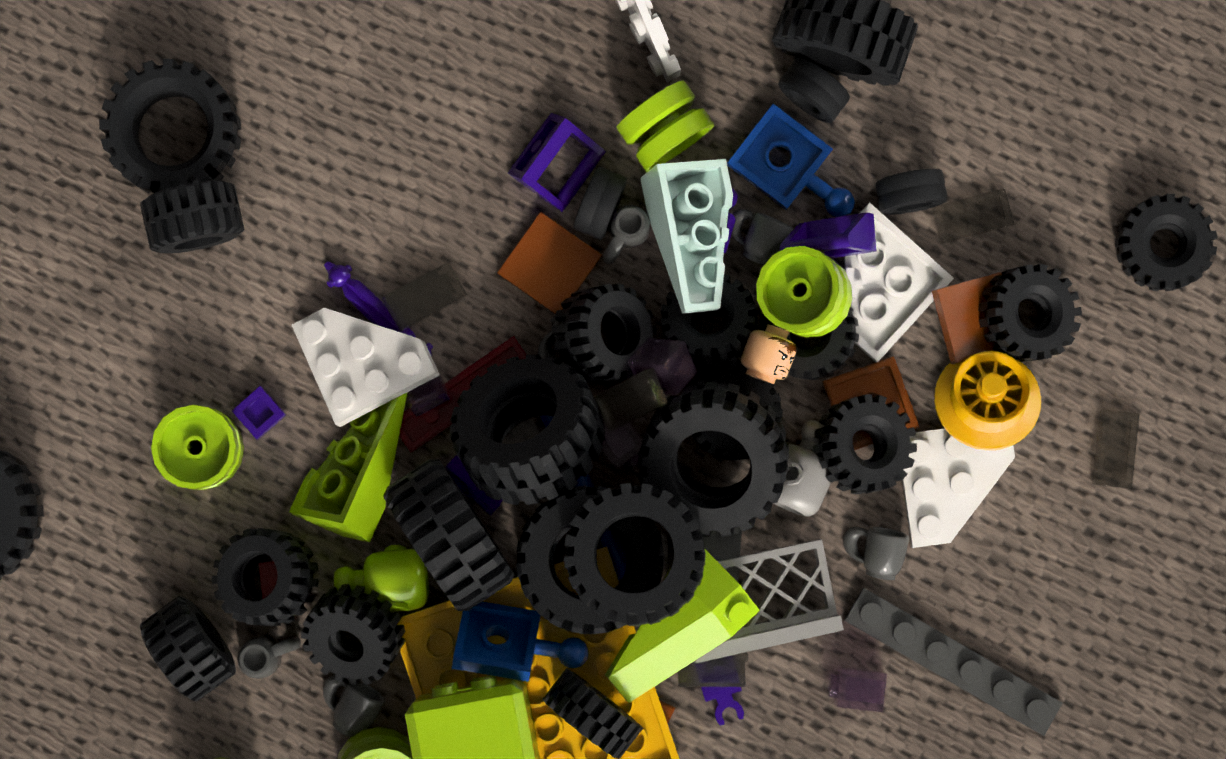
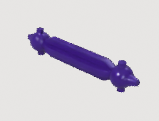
M329 261L324 264L328 272L329 280L327 285L330 288L333 286L342 287L345 297L370 322L416 337L415 333L362 282L351 278L350 272L352 267L350 265H335ZM427 343L426 346L432 357L431 349H433L431 343Z

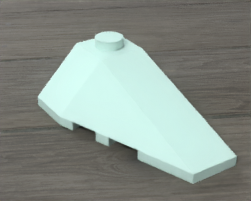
M726 159L656 164L640 179L647 215L682 314L718 310L721 306L725 264L723 263L724 247L729 236V228H727L728 212L732 207L733 201Z

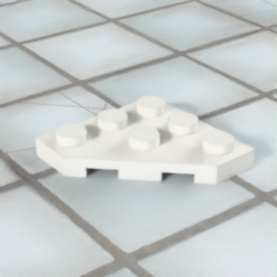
M615 0L621 11L628 9L631 21L629 27L638 44L645 41L651 55L647 56V60L656 77L663 74L666 82L679 77L681 68L675 55L670 56L668 53L670 50L669 39L657 13L653 15L651 13V9H653L651 1Z
M869 202L860 213L874 214L877 252L844 256L845 272L852 284V314L857 318L859 326H856L859 340L855 344L873 361L878 362L934 301L932 290L947 287L954 278Z
M322 308L292 324L333 421L339 427L440 375L426 343L419 338L327 308Z
M945 428L915 432V436L909 437L910 443H917V452L909 454V457L915 459L911 468L903 469L908 475L902 480L911 548L951 543L1015 458L1014 446L999 450H981L959 442Z

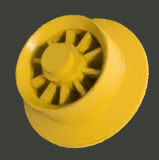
M984 351L970 356L963 362L955 364L950 362L944 368L936 383L934 404L937 416L943 427L959 442L976 449L999 450L1020 442L1033 429L1041 410V393L1034 375L1022 362L1007 355V353Z

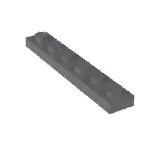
M865 588L861 589L844 621L1042 736H1045L1063 704Z

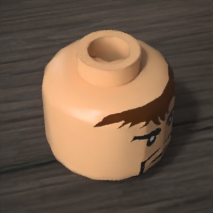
M769 324L765 331H752L741 357L742 365L747 368L745 374L770 384H775L776 379H785L788 376L797 352L796 345L787 339L790 332Z

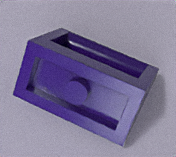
M550 113L508 171V174L563 213L606 151L568 119ZM569 136H571L588 148L589 151L555 197L537 183V180Z
M860 213L799 223L780 244V251L787 247L806 246L819 250L830 258L877 252L874 214Z

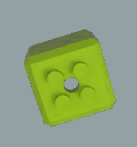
M487 675L474 678L473 681H470L471 686L458 688L457 682L434 686L435 688L431 689L432 693L420 695L405 713L413 759H540L527 685L520 680L510 678L496 680V676Z

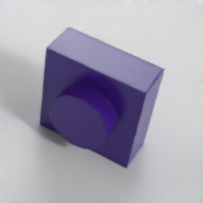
M259 386L232 410L235 416L257 440L287 415L262 386Z

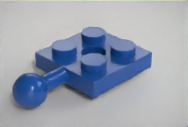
M775 104L771 105L727 162L728 167L785 210L789 208L805 186L825 200L827 212L834 217L847 216L854 209L855 199L849 190L845 188L833 189L815 175V172L833 149ZM773 148H785L790 154L789 164L784 167L774 166L769 160V152Z
M481 602L469 611L462 612L452 669L529 682L534 654L559 658L564 666L578 668L587 661L589 652L585 642L576 637L567 638L562 643L536 639L540 614L535 610ZM498 635L503 637L506 642L503 644H493L487 638Z

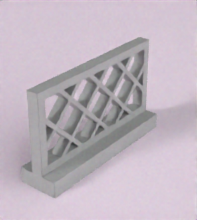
M822 539L718 561L725 570L736 566L747 574L741 584L744 590L752 578L769 588V591L758 606L760 611L750 619L746 626H743L730 639L695 660L694 663L843 631L841 615L837 614ZM814 549L817 564L811 574L807 576L792 565L800 552ZM791 554L787 562L779 557ZM770 558L784 566L773 584L756 574L763 561ZM755 562L751 569L743 565ZM789 570L806 581L795 599L778 589ZM818 574H819V578H820V583H821V584H819L818 582L815 581V578L817 577ZM811 585L822 591L825 608L811 611L800 604ZM774 593L791 603L785 615L778 619H774L764 612ZM796 608H799L800 610L805 612L793 615ZM760 616L768 620L756 623Z

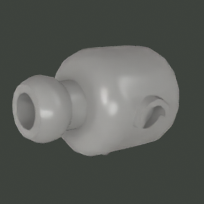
M808 420L802 426V440L799 446L789 444L786 480L778 502L773 503L792 513L807 517L818 512L831 484L825 477L830 472L829 469H822L819 461L824 460L821 453L815 454L813 449L814 445L820 444V439L814 438L815 429L824 427V425L814 420Z

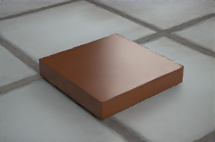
M540 212L497 274L556 314L557 310L563 309L561 303L564 299L570 298L572 293L579 290L601 259L602 254Z
M1001 272L932 290L951 364L963 362L979 352L994 351L992 348L997 343L985 340L983 335L988 333L989 330L987 326L980 328L979 319L985 318V312L978 311L979 303L986 302L988 299L982 296L984 289L992 287L993 285L990 281L995 276L1002 275Z
M894 356L822 381L831 407L842 401L862 395L872 394V397L880 395L887 398L885 404L895 402L900 406L896 411L898 415L907 413L910 418L909 421L905 422L907 429L912 427L914 429L919 428ZM859 430L853 436L854 450L874 444L871 436L866 431Z

